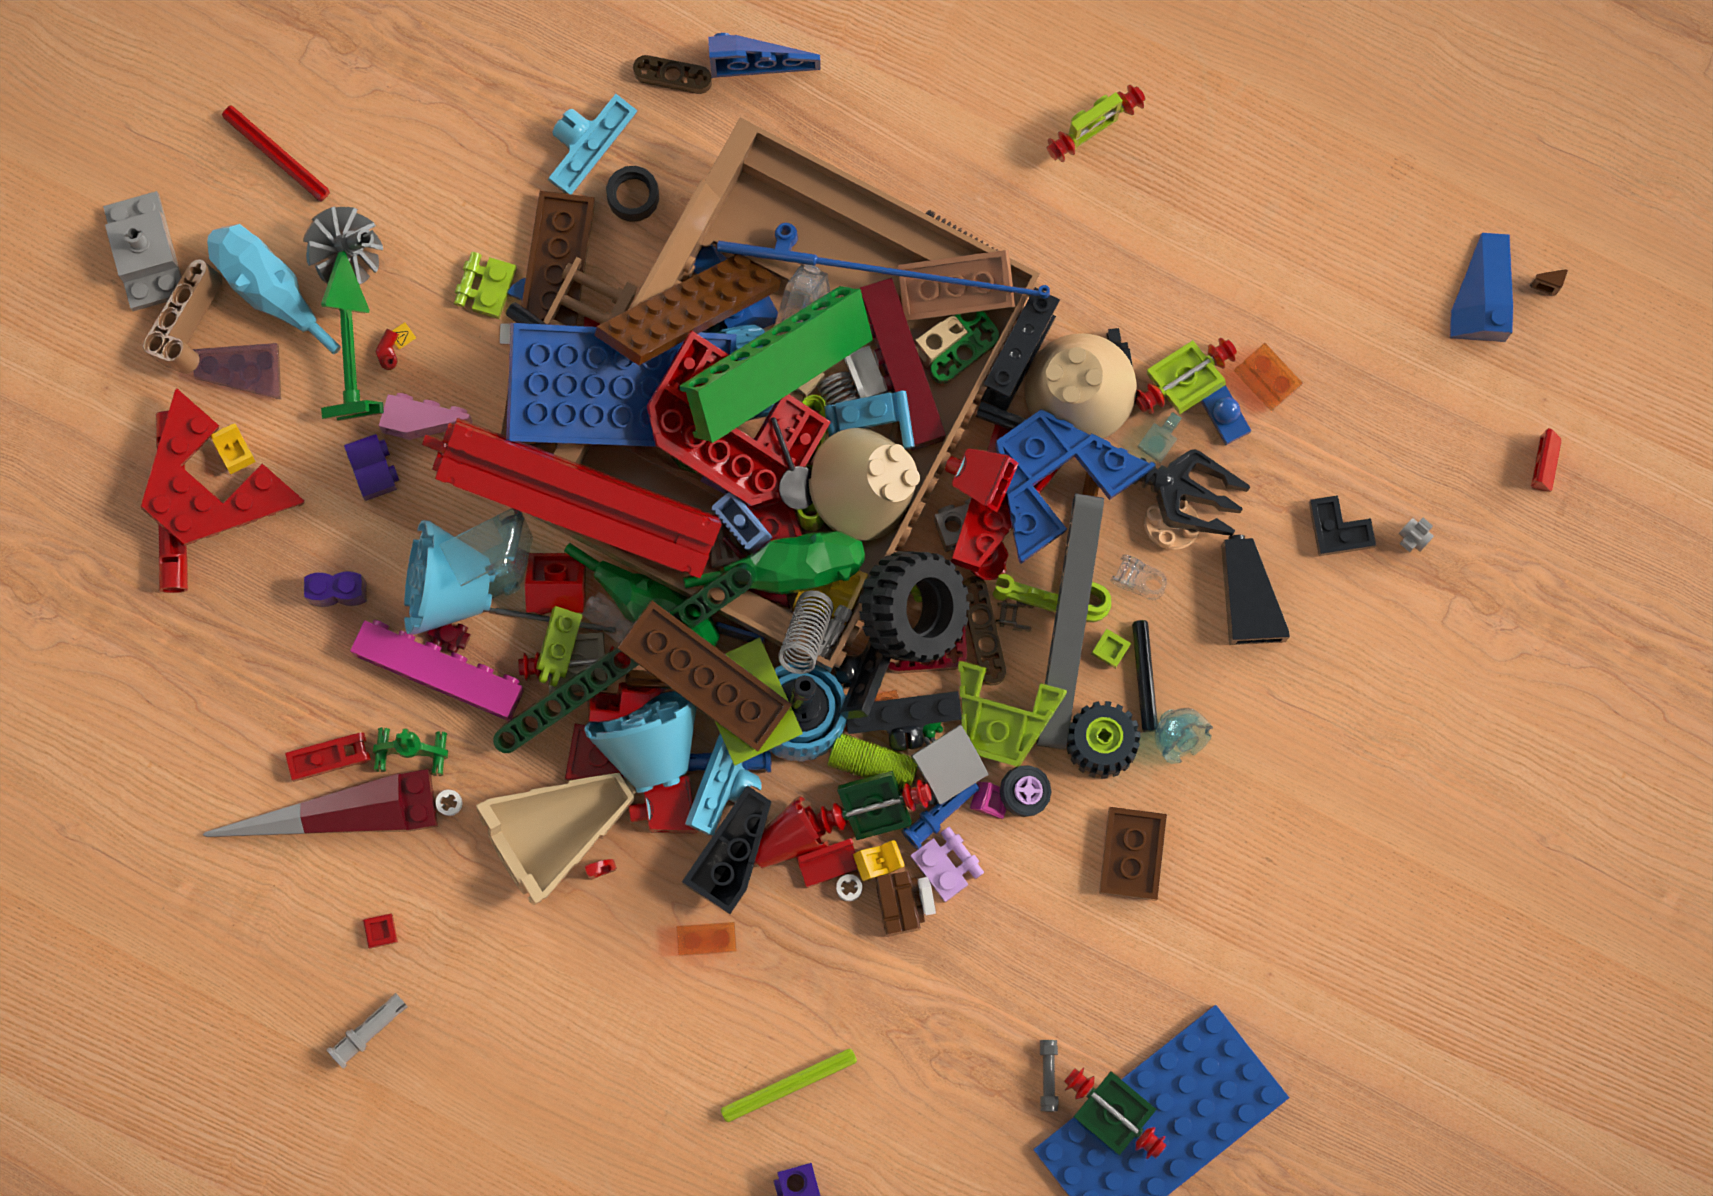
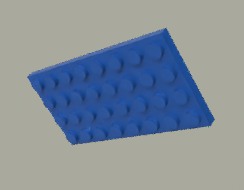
M511 323L506 440L656 446L647 404L683 342L638 366L595 336L597 327ZM702 332L698 334L729 355L736 351L737 334Z
M1214 1005L1121 1079L1157 1109L1142 1127L1144 1131L1147 1128L1155 1127L1154 1135L1158 1138L1166 1136L1163 1140L1166 1147L1156 1159L1152 1155L1146 1159L1147 1151L1143 1148L1135 1150L1138 1138H1133L1118 1156L1074 1118L1035 1147L1033 1151L1068 1196H1168L1290 1097L1218 1006Z

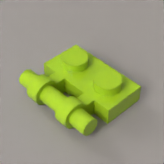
M471 252L469 260L465 261L462 269L465 272L461 284H457L455 290L457 295L454 304L464 307L466 300L471 299L474 300L473 312L500 319L508 296L507 292L511 287L517 267L514 264L489 257L487 266L483 267L479 265L482 255ZM475 276L482 277L478 290L471 288Z

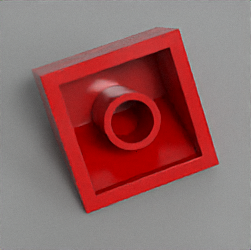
M529 553L524 583L526 612H535L537 614L551 613L553 607L557 606L572 612L583 613L586 566L566 553Z

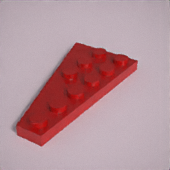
M995 425L987 451L997 453L996 441L1011 430ZM1062 466L1033 486L1039 494ZM1006 495L998 513L971 498L951 559L954 565L978 572L1012 530Z

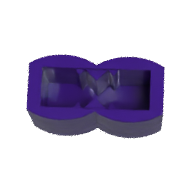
M374 434L344 445L365 501L397 490L395 482L400 480L395 466H388L385 457L389 456L390 453L385 439L379 441L377 435Z
M340 572L334 576L327 573H312L304 577V597L310 604L317 607H329L337 603L346 606H357L367 602V584L363 576L356 572Z

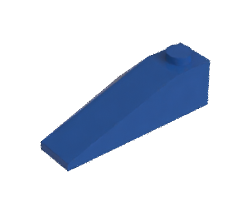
M717 33L712 37H708L712 78L821 70L819 54L728 33Z
M713 245L702 247L696 256L693 273L697 275L727 258L721 252H718ZM767 296L726 318L720 324L723 329L752 324L764 329L781 321V317L771 298Z

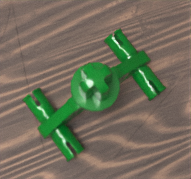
M383 727L378 728L377 744L373 745V753L376 754L374 771L379 772L380 769L381 772H386L387 755L399 754L404 758L428 756L433 758L431 775L437 776L438 774V776H443L444 759H448L449 752L446 750L448 733L442 732L441 736L440 731L435 732V744L431 746L422 743L418 735L406 728L402 729V733L396 734L395 741L389 742L390 729L384 728L383 730Z

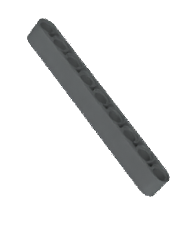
M1075 493L1073 498L1045 684L1065 689L1067 693L1036 740V746L1065 750L1067 746L1104 507V498Z

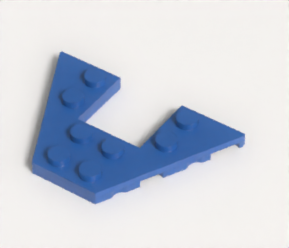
M1042 409L1002 436L995 444L997 453L1008 455L1019 463L1005 494L1019 563L1022 564L1067 530L1033 487L1039 481L1075 457L1106 497L1111 500L1151 471L1155 464L1153 462L1148 463L1127 453L1128 450L1114 447L1109 441L1092 433L1089 435L1065 420H1058L1052 414Z

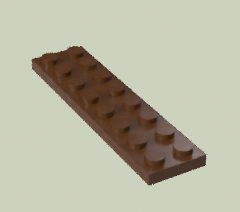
M734 255L598 325L595 336L639 366L684 342L690 331L699 334L777 292L780 288L781 280L774 277L769 271L751 262L748 257Z

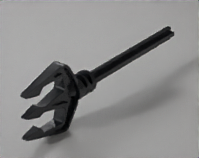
M982 401L975 416L1008 430L1014 429L1026 420V418ZM1196 449L1189 450L1171 462L1168 467L1161 465L1157 469L1156 463L1153 462L1155 467L1133 483L1136 485L1141 481L1143 488L1151 485V491L1157 493L1156 499L1166 526L1228 536L1233 535L1235 529L1218 518L1207 522L1181 512L1180 501L1212 505L1222 512L1241 513L1243 508L1226 496L1215 495L1190 479L1189 474L1193 469L1222 479L1226 489L1244 492L1250 489L1249 484Z

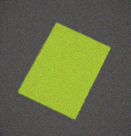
M761 638L755 639L725 654L788 701ZM791 707L758 752L716 722L734 766L803 734Z

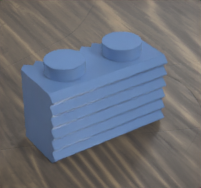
M731 493L725 494L712 506V511L749 554L755 553L772 538L771 534L742 500Z

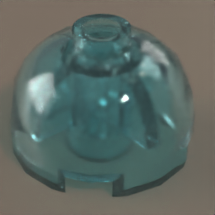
M1191 708L1170 709L1161 716L1160 722L1157 725L1154 734L1156 746L1168 763H1181L1182 761L1179 757L1189 752L1194 756L1207 745L1212 737L1209 730L1213 729V726L1200 712Z

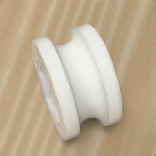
M444 790L436 798V807L443 815H455L462 808V798L454 790ZM454 795L456 799L453 801L457 802L456 807H450L448 811L444 810L442 807L445 805L441 804L442 799Z
M851 874L842 876L837 882L836 891L838 896L842 900L850 902L859 898L862 893L861 880ZM851 881H854L857 884L854 886L855 889H858L855 894L850 892L848 895H845L842 892L844 890V887H841L842 883L846 882L849 884Z

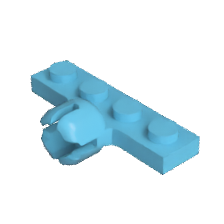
M617 94L613 96L593 121L585 119L574 109L567 110L563 114V118L559 119L555 124L553 136L568 147L569 153L550 175L548 181L565 194H573L638 110Z
M721 734L718 736L685 823L706 835L712 836L715 834L728 800L736 803L747 785L759 791L762 788L759 776L745 770L742 763L734 766Z

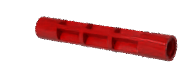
M169 411L156 413L157 449ZM158 524L159 591L163 593L188 591L187 545L183 546Z

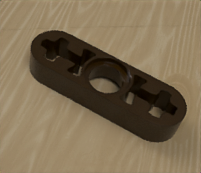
M649 55L638 57L633 64L634 75L641 83L696 94L706 93L712 86L711 73L704 66ZM645 64H649L651 70L647 71V74H642L640 68H644ZM658 66H661L660 78H657L656 71H658ZM675 68L679 70L681 75L677 80L670 81L665 77L667 70ZM685 71H687L689 75V78H687V83H684ZM698 75H703L705 81H702L700 85H696L694 79H697Z

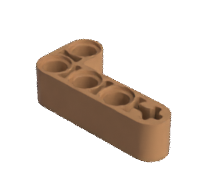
M198 259L190 263L143 343V349L146 353L163 366L183 374L191 373L199 364L200 357L198 353L187 346V343L222 285V276L206 262Z

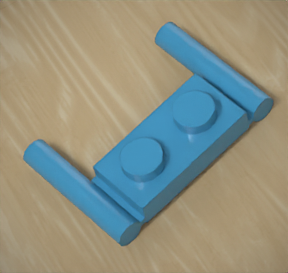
M906 391L885 393L839 402L836 405L824 406L826 419L831 421L828 426L829 437L845 429L868 428L899 421L903 448L915 447Z

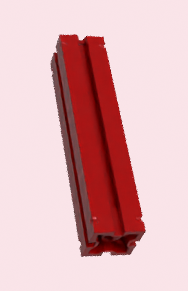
M459 418L456 419L455 424H448L443 440L426 434L422 443L423 446L438 451L432 470L437 471L436 480L450 483L457 488L676 570L687 572L698 578L702 576L709 558L708 555L722 525L719 517L708 512L705 513L695 507L523 442L507 441L506 436L470 424Z

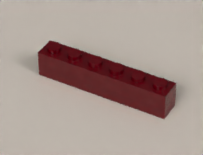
M889 278L860 287L872 338L877 348L873 350L877 365H882L886 374L882 376L887 392L891 391L892 393L906 391L915 445L911 450L914 451L943 442L946 434L893 279Z

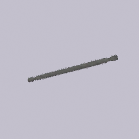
M490 608L489 611L483 610L484 612H495L496 614L549 622L550 620L549 616L507 609ZM580 622L579 626L581 628L604 630L611 633L616 631L615 627H603L602 625Z

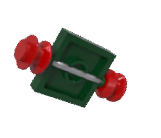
M889 771L839 785L837 791L844 808L836 802L833 803L831 810L821 806L817 819L822 830L825 829L828 834L832 833V829L835 826L841 831L844 830L846 820H849L856 840L911 826L912 820L907 807L911 811H915L916 805L921 803L924 808H927L928 801L932 800L931 791L928 784H923L921 780H917L916 787H911L908 783H905L901 793L894 772Z
M1084 1067L1080 1071L1074 1068L1064 1080L1068 1085L1065 1091L1072 1088L1076 1091L1075 1099L1084 1098L1086 1094H1088L1086 1096L1088 1099L1073 1118L1118 1156L1133 1138H1138L1135 1150L1143 1148L1147 1151L1146 1159L1151 1155L1156 1159L1166 1147V1144L1163 1142L1166 1136L1158 1138L1154 1135L1155 1127L1147 1128L1145 1131L1142 1127L1157 1109L1112 1071L1108 1073L1095 1089L1093 1087L1095 1077L1086 1078L1083 1075Z

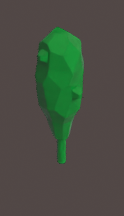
M842 531L812 532L798 537L769 541L757 552L721 568L720 571L702 574L701 578L695 576L683 577V584L685 589L707 585L734 565L747 563L756 572L755 581L750 589L775 594L808 591L839 580L849 581L850 577L860 570L865 560V552L860 540ZM742 571L734 573L737 583H748L747 574Z
M571 543L564 549L566 554L594 571V578L615 601L624 617L633 624L650 601H654L664 610L669 611L687 598L643 574L629 572L606 561L599 562ZM689 604L687 606L690 615L694 617L701 615V609L698 605ZM710 616L691 630L716 647L720 635Z

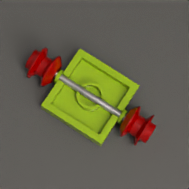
M1128 85V92L1126 94L1119 91L1109 97L1104 95L1087 112L1085 110L1078 112L1071 119L1069 134L1059 131V139L1056 141L1051 138L1048 139L1049 145L1046 148L1049 155L1055 161L1059 159L1061 162H1064V155L1066 153L1075 155L1077 147L1116 122L1119 113L1124 112L1132 116L1136 106L1143 109V101L1146 98L1142 90L1137 86Z
M1220 337L1217 347L1212 344L1208 345V356H1205L1192 340L1147 369V375L1155 385L1148 383V391L1145 393L1137 390L1136 404L1142 412L1145 413L1147 411L1149 414H1153L1154 406L1164 407V397H1166L1180 415L1226 385L1224 377L1215 366L1224 369L1227 359L1232 362L1236 361L1235 354H1237V350L1234 344L1229 339L1225 341Z

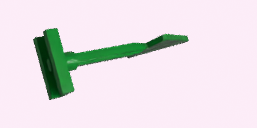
M344 251L338 252L321 306L340 311L345 390L343 391V404L322 407L321 414L322 419L337 418V421L383 414L384 407L383 402L360 401V390H357L352 312L365 314L369 313L370 309Z

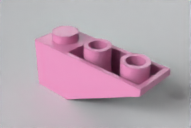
M397 393L396 396L388 394L379 427L384 434L411 440L424 437L426 434L432 435L445 432L448 424H455L457 418L465 420L470 424L473 421L470 414H467V410L451 406V409L440 407L439 403L432 400H424L422 403L414 401L413 397L407 394Z

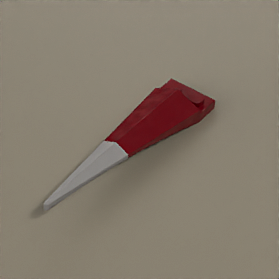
M424 769L402 774L397 773L210 830L203 835L206 837L311 833L411 832L438 827L431 770Z

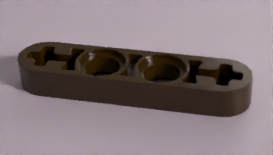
M971 576L963 582V585L967 586V590L970 589V584L975 583V586L978 588L981 587L982 590L978 592L979 602L983 600L986 602V604L973 605L966 611L978 666L985 667L987 672L989 670L988 660L982 662L981 658H990L996 654L998 655V658H993L994 668L1000 669L1001 672L997 674L996 679H992L991 675H986L985 673L983 682L990 686L998 685L1004 680L1006 666L985 581L977 576ZM972 593L966 595V601H969L970 604H974ZM977 610H983L988 614L989 619L983 625L976 624L972 619L973 613ZM981 638H991L995 643L994 649L990 652L982 651L979 648V640Z

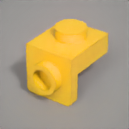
M235 423L211 434L210 437L230 475L256 462Z
M895 840L853 854L862 881L888 875L904 867V862Z

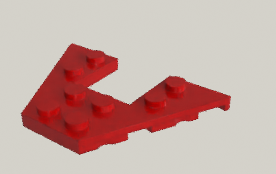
M176 388L141 504V509L179 543L186 546L200 539L210 538L218 535L220 532L235 527L238 528L256 522L258 519L270 517L278 512L304 504L305 500L263 463L224 503L188 473L182 466L206 443L211 434L219 429L220 425Z

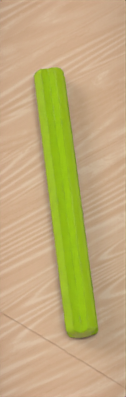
M852 1049L840 1052L722 1107L721 1113L726 1122H731L855 1064L857 1058Z

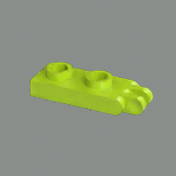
M557 606L553 607L536 667L537 670H541L539 682L545 684L550 673L552 674L550 685L556 687L559 677H565L582 614Z

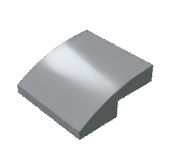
M961 725L911 755L939 805L989 775Z

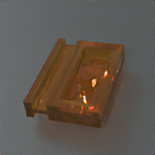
M1266 343L1262 344L1234 370L1271 412L1303 384Z

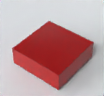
M392 913L363 920L369 949L398 943Z

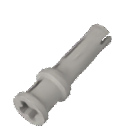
M395 993L355 1030L351 1029L345 1032L346 1036L333 1048H327V1052L344 1069L347 1066L346 1063L359 1051L363 1052L366 1050V1043L408 1006Z

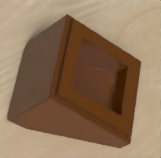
M1564 269L1537 274L1531 281L1530 286L1555 296L1562 288L1568 270Z

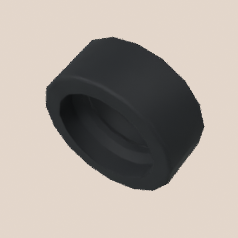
M625 166L617 170L609 178L606 186L607 201L612 212L620 219L629 222L641 221L650 217L656 210L659 203L658 183L648 170L639 166ZM631 179L643 181L649 189L647 202L638 208L629 209L622 206L617 199L619 185Z

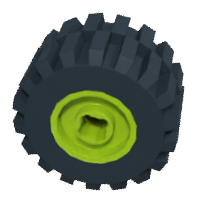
M1099 701L1093 702L1090 708L1086 705L1082 708L1081 713H1076L1069 727L1067 752L1071 754V762L1073 765L1077 763L1079 765L1078 770L1082 773L1085 770L1090 772L1089 776L1093 778L1098 774L1101 775V779H1107L1110 774L1115 777L1120 774L1121 770L1126 771L1130 763H1133L1140 745V731H1137L1139 725L1136 720L1132 721L1133 714L1129 710L1124 713L1122 711L1123 706L1117 704L1116 708L1112 707V702L1105 701L1104 705H1100Z

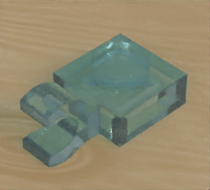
M1172 412L1162 427L1154 423L1138 445V448L1161 463L1177 441V438L1171 434L1177 428L1182 418Z

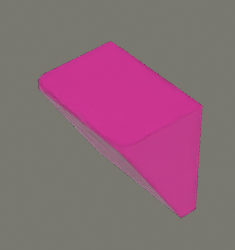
M978 782L979 791L974 794L970 808L1003 819L1006 808L1000 798V787L990 782Z

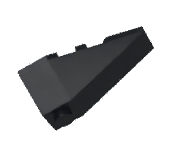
M747 785L683 879V885L726 913L731 914L747 891L772 801Z

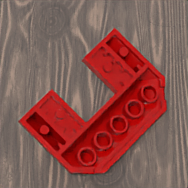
M690 331L647 404L656 446L748 505L752 506L767 500L781 498L778 489L779 481L789 467L771 423V418L775 417L794 467L806 466L831 421L788 394L774 403L754 439L737 428L714 443L694 438L693 432L696 431L686 392L680 390V385L729 354L697 333ZM706 383L698 384L694 387H699L705 385Z

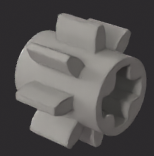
M1424 517L1419 522L1412 518L1399 532L1404 538L1400 545L1409 552L1414 547L1421 552L1434 537L1429 532L1433 525Z

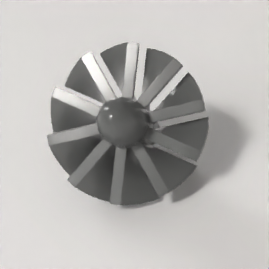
M334 206L320 212L312 218L313 222L304 235L303 242L308 243L306 259L309 266L325 258L329 259L315 266L321 280L326 284L329 282L338 252L344 251L350 264L354 268V274L359 285L366 282L370 276L358 263L357 256L361 257L374 273L379 269L378 254L363 251L365 247L383 250V245L373 230L369 231V229L376 225L367 217L358 214V209L354 207Z

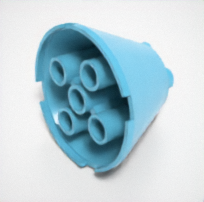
M422 520L417 528V531H422L420 539L413 540L405 584L404 606H410V618L405 617L404 624L407 634L411 635L479 615L483 610L489 611L492 601V595L488 593L489 582H494L496 566L491 565L488 557L431 521Z
M675 691L665 692L626 716L609 721H590L584 729L586 736L636 788V791L642 793L662 783L664 787L673 786L680 782L679 776L687 773L697 707Z

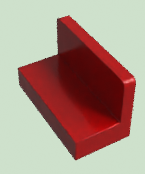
M852 838L797 857L806 888L858 870L853 856L856 852Z

